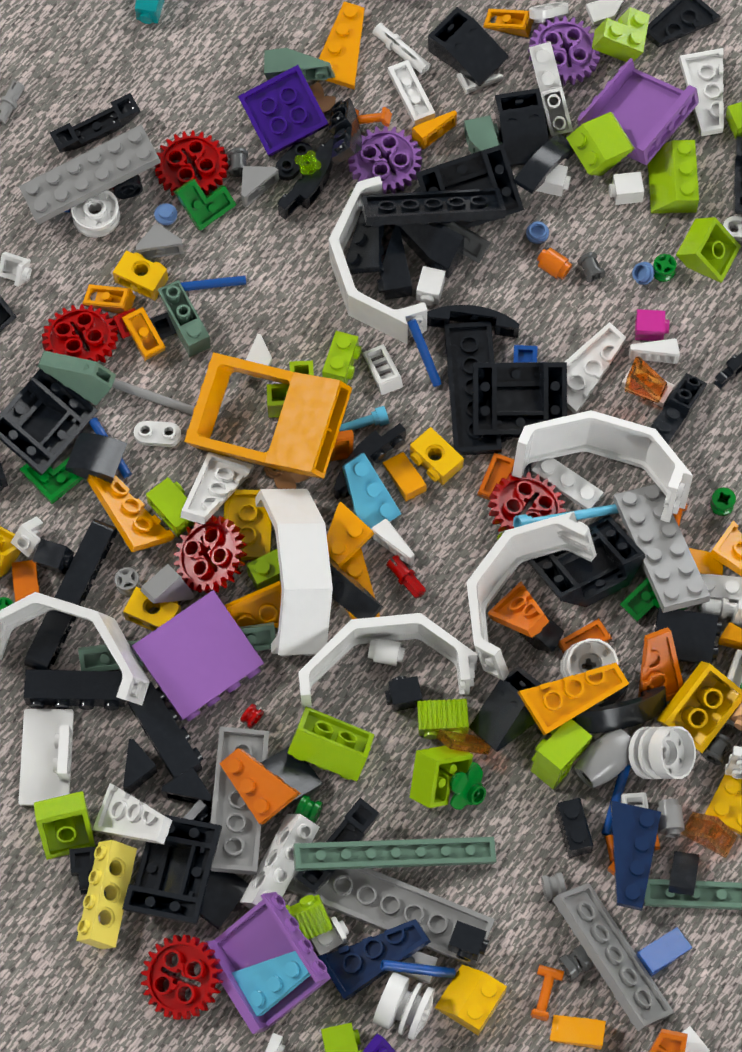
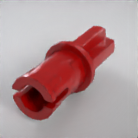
M398 555L393 556L392 559L397 566L391 560L387 562L386 566L399 579L398 583L403 584L414 598L422 597L426 592V588L416 578L414 570H410Z

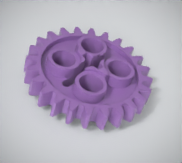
M555 16L553 23L546 19L545 26L540 23L538 29L533 31L529 47L546 43L547 41L555 43L552 44L555 60L561 63L557 64L563 86L566 85L567 80H570L571 84L574 85L576 78L583 82L585 76L589 78L592 71L595 72L600 60L601 52L592 49L594 33L589 34L590 26L582 27L584 21L576 24L575 17L569 22L566 16L563 17L562 21H559L558 17ZM568 37H573L576 40H570ZM574 57H580L583 60H577Z
M376 126L375 133L367 129L366 137L361 135L362 150L348 158V164H350L349 171L353 172V180L358 179L359 182L380 176L383 183V194H387V190H391L395 194L396 188L404 191V184L412 186L411 179L417 180L416 172L421 171L422 157L421 149L418 148V142H412V135L404 137L405 130L396 133V127L388 131L387 126H384L383 131H380ZM372 155V156H374V157H372V158H367L366 156ZM380 172L385 173L384 175H377Z

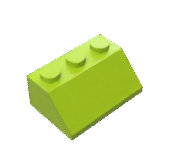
M671 140L665 143L648 163L651 213H697L699 189L695 140Z
M305 706L287 753L293 755L298 760H305L315 764L322 770L332 771L344 779H351L357 782L368 758L375 734Z

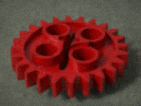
M192 130L191 135L187 136L186 132L183 131L181 138L174 134V141L166 139L167 146L160 145L161 153L158 152L157 155L161 163L155 165V174L158 176L159 184H163L165 191L170 189L172 196L175 195V190L191 179H195L203 193L208 196L210 189L215 191L217 189L216 184L223 185L222 178H227L226 170H229L227 154H225L224 146L220 147L219 140L213 142L212 135L204 138V132H201L199 136H195V132ZM183 150L186 151L190 163H187V157H186V155L182 152ZM194 166L196 167V173L201 180H198L195 176V172L193 170Z
M83 304L80 305L79 309L72 305L71 311L62 308L63 314L60 315L55 312V320L48 319L49 326L43 327L45 333L42 334L43 349L48 352L105 363V355L112 357V350L117 349L118 331L113 318L109 317L108 312L103 314L102 308L94 311L93 305H90L88 309H85ZM71 324H74V325H75V327L77 328L78 334L75 333V329H74V327H73ZM82 341H85V346L89 351L84 349Z
M528 472L525 477L522 475L521 478H518L510 473L507 479L501 478L499 484L496 483L489 496L491 500L488 507L492 508L489 516L495 517L492 524L501 525L498 532L514 528V517L521 514L534 494H537L538 497L528 509L526 515L534 518L566 512L563 509L565 501L558 500L562 493H554L556 485L549 487L547 485L548 479H545L543 482L539 481V474L535 478H531V473Z
M212 515L205 524L194 522L193 529L186 527L187 536L180 535L183 542L176 543L180 551L174 553V556L179 558V560L174 562V565L180 567L176 572L182 576L181 578L189 588L199 593L203 591L208 594L211 590L219 592V585L226 589V581L229 580L234 583L235 580L232 575L234 573L241 574L237 568L238 566L245 565L241 561V557L247 556V553L242 551L247 544L241 541L245 537L244 534L239 532L241 528L234 525V522L222 516L217 518Z
M173 935V941L170 938H164V945L156 943L155 946L158 952H148L152 960L144 961L143 963L148 966V970L141 971L142 975L147 976V980L141 982V985L148 986L149 988L143 994L152 996L148 1004H157L156 1012L164 1011V1017H171L173 1015L175 1020H180L181 1017L189 1020L191 1014L199 1017V1009L208 1011L206 1003L216 1002L212 994H220L221 992L215 987L216 984L223 983V980L217 978V974L222 973L223 969L215 967L220 962V959H212L215 950H206L208 947L207 942L200 943V938L193 937L191 939L190 935H183L182 939L180 935ZM177 954L179 960L178 964L174 967L172 958ZM197 963L201 966V972L198 976L194 973ZM165 967L172 972L181 973L183 977L196 980L201 983V986L198 987L194 983L182 981L183 979L180 977L169 975L163 972V968ZM167 978L169 988L165 991L163 989V982ZM188 988L192 992L189 1000L185 998V992Z

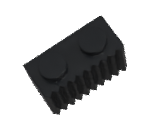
M575 798L558 802L555 814H557L556 818L560 824V833H562V838H564L563 842L568 853L567 857L572 858L592 853L594 845L581 799Z

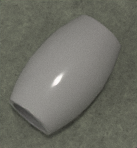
M619 729L608 732L595 740L583 752L574 767L578 777L590 788L598 787L615 778L630 762L629 744L631 737L624 730Z

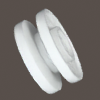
M109 190L71 208L74 226L87 237L98 238L106 236L113 232L119 224L120 211L118 201ZM93 211H100L98 214H92Z

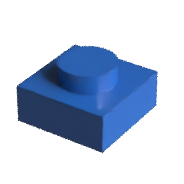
M514 345L513 362H537L538 346Z

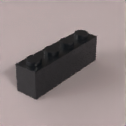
M26 669L23 698L26 705H30L34 709H43L45 705H49L57 709H69V706H79L83 710H92L94 706L111 711L118 710L119 707H125V700L116 697L122 681V671Z
M150 682L143 704L139 705L127 701L128 706L173 779L191 768H194L196 773L201 771L202 755L197 747L192 749L188 743L191 738L184 727L180 729L176 721L179 719L174 709L166 707L163 702L166 700L164 693L159 687L155 688L152 682Z

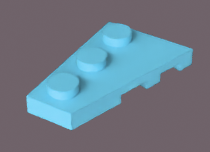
M361 453L342 466L354 508L353 513L370 529L384 519H388L390 522L402 514L365 453Z
M296 951L232 972V975L256 1016H263L306 980L310 973Z

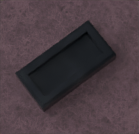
M674 851L668 892L694 896L699 854Z

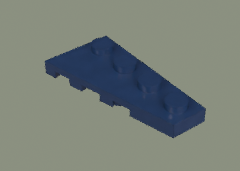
M611 801L616 905L642 911L661 812Z
M414 919L385 930L384 933L377 936L364 938L361 942L351 946L341 947L333 953L320 955L318 958L326 965L327 973L343 999L348 1000L389 972L381 970L382 960L403 962L431 943L419 922Z

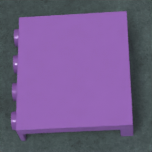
M630 58L625 65L619 68L618 73L613 79L607 82L601 93L594 97L589 107L579 115L577 119L578 126L612 112L635 148L627 157L647 165L698 105L697 88L689 85L683 91L635 69L633 59Z
M214 590L131 646L135 656L139 657L179 715L180 721L186 718L189 722L200 714L198 710L205 704L210 707L221 700L219 694L225 690L231 693L241 686L239 680L245 676L251 679L261 672L259 666L264 664Z
M277 892L262 894V901L215 940L206 941L208 943L206 950H215L212 959H220V962L215 967L223 969L222 973L217 974V978L223 980L222 986L252 1034L268 1030L331 979L327 973L326 965L317 957L313 951L312 943L305 938L299 929L298 921L291 916L285 907L284 899ZM296 951L310 976L263 1016H256L232 972Z

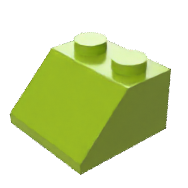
M612 112L583 123L566 137L589 175H604L635 149Z
M716 217L698 218L694 220L676 256L687 268L722 283L741 245Z
M83 791L33 802L36 823L47 860L69 855V849L96 848Z

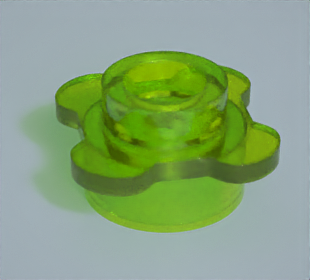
M309 150L307 154L295 157V163L299 165L300 173L303 175L313 174L321 168V162L316 159V153L312 150Z

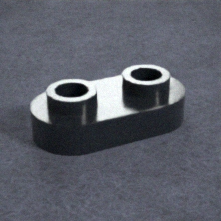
M298 142L294 144L277 161L275 167L278 169L281 180L289 181L294 179L301 172V166L304 161L313 157V149L308 143ZM286 165L290 166V168L285 169L283 167Z

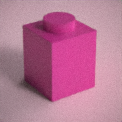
M637 309L635 340H663L664 334H669L670 321L665 319V311Z

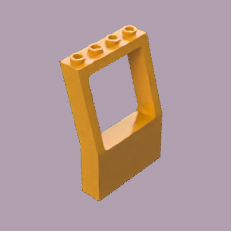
M213 352L184 442L197 449L277 470L324 479L352 387L341 380L292 372ZM233 372L289 385L271 445L267 452H260L210 439L230 376Z

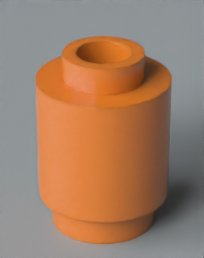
M551 247L548 250L543 249L537 257L538 267L556 279L560 278L563 280L572 267V264L568 262V258Z

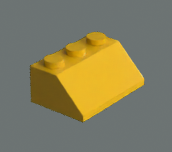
M701 661L657 718V721L664 727L682 726L688 730L693 737L696 750L703 753L742 702V689L710 663Z

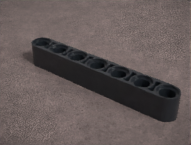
M93 519L54 598L82 606L80 604L82 600L85 601L92 587V580L96 579L101 569V561L106 558L113 544L111 542L112 539L116 538L118 530L115 526ZM56 610L48 611L26 654L24 665L35 670H51L49 669L51 664L54 665L62 649L60 645L65 643L72 628L70 625L72 622H75L77 617Z

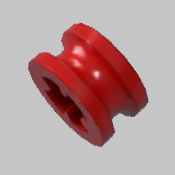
M251 704L240 718V721L242 723L246 722L247 727L250 729L256 725L264 714L262 709H256L257 705Z

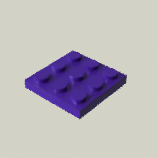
M299 65L238 96L269 157L329 126Z

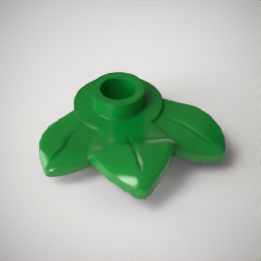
M472 762L466 773L456 772L451 777L450 788L455 794L450 801L452 808L461 810L467 804L479 805L484 800L486 789L481 783L483 770L478 763Z

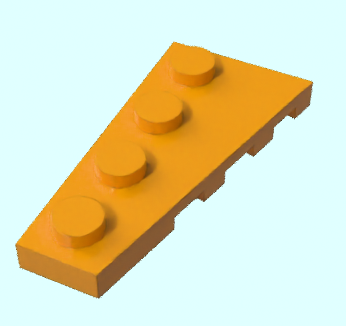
M88 475L87 482L132 553L164 544L174 539L175 534L170 529L166 530L161 525V520L156 515L152 516L144 508L145 504L139 498H134L129 493L130 489L116 475L112 483L93 475Z

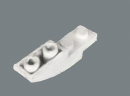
M551 41L529 47L551 137L573 131Z

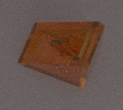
M635 357L627 376L625 391L659 403L667 382L643 359Z
M692 812L685 825V830L681 832L685 837L724 858L727 857L738 837L720 818Z

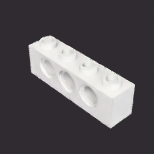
M287 814L258 867L257 875L253 876L240 903L252 909L263 900L261 895L264 893L277 892L278 895L283 897L296 873L293 856L294 843H312L320 827L301 814Z

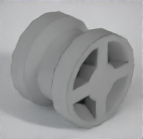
M124 567L116 573L115 584L120 594L131 596L136 587L140 588L138 573L133 568Z
M562 872L556 873L552 877L547 875L541 876L546 901L552 900L558 894L566 892Z

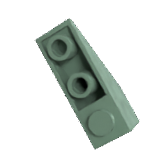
M289 48L265 50L264 74L267 81L296 65H299L306 81L335 78V73L329 62Z
M491 115L464 121V135L471 153L502 144V142L498 143L499 130L497 123L493 124Z
M177 280L159 288L158 293L189 357L211 348L210 336L180 281Z
M48 351L42 353L37 365L46 374L51 375L64 386L72 389L94 405H97L110 391L116 374L96 361Z

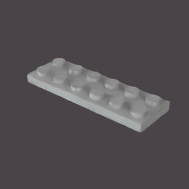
M142 124L20 185L19 188L36 223L39 225L161 163Z
M657 484L614 494L613 501L617 506L629 537L645 553L642 566L663 613L710 602V593L674 515H672L670 523L660 520L664 510L665 496Z
M231 727L219 728L211 823L221 825L222 830L211 871L257 875L261 824L258 823L219 763L237 748L243 749L259 762L266 760L269 731Z
M590 883L558 894L553 899L559 912L563 915L573 934L585 949L588 957L600 972L601 977L605 980L637 1031L658 1023L674 1013Z

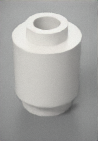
M382 638L377 640L371 639L368 658L373 659V662L397 666L398 662H403L405 648L401 647V642Z

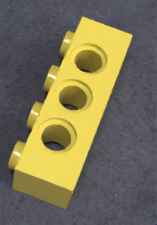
M115 840L98 842L94 852L93 869L88 879L87 895L83 900L84 909L77 927L78 936L76 941L99 949L116 948L124 912L122 908L130 884L137 848Z

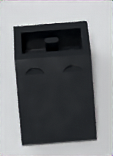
M458 7L428 35L429 52L478 86H481L509 58L507 53L481 25Z
M536 88L495 95L494 113L502 144H504L510 166L525 165L549 141L540 89Z
M517 666L509 672L504 681L501 679L498 681L469 728L493 750L498 752L536 723L517 692L539 686L541 683L520 666Z

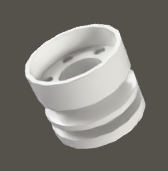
M588 638L571 645L564 652L560 661V672L562 677L565 678L586 672L587 669H582V664L586 662L592 665V668L589 669L592 670L612 663L618 664V658L615 650L608 643L600 639Z
M682 726L642 727L631 738L629 761L633 771L642 779H683L689 775L694 767L696 759L694 740L689 731Z
M393 972L377 1006L373 1023L389 1030L395 1020L400 1021L398 1034L402 1035L407 1025L411 1027L408 1038L415 1040L418 1033L424 1028L430 1015L435 989L428 987L422 997L420 996L423 987L422 983L419 982L414 990L410 992L408 991L410 978Z

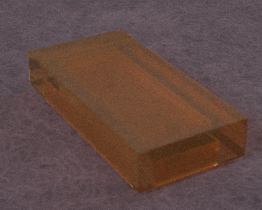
M439 730L436 737L449 749L484 755L489 754L491 749L480 737Z

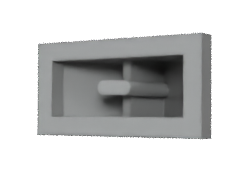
M243 166L241 197L242 205L245 208L279 181V172L276 167Z
M155 223L136 245L137 253L143 255L145 259L184 254L182 239L158 223Z
M169 564L147 581L140 590L153 604L194 599V594Z

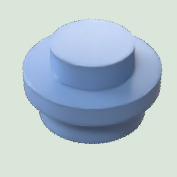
M164 203L155 209L154 216L159 224L170 225L177 219V210L173 205Z
M533 222L527 227L526 237L534 244H542L549 237V229L543 222Z
M649 262L636 264L632 271L634 280L641 285L649 284L654 277L653 265Z

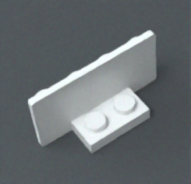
M72 709L24 710L18 801L20 806H34L33 802L70 794L74 711Z

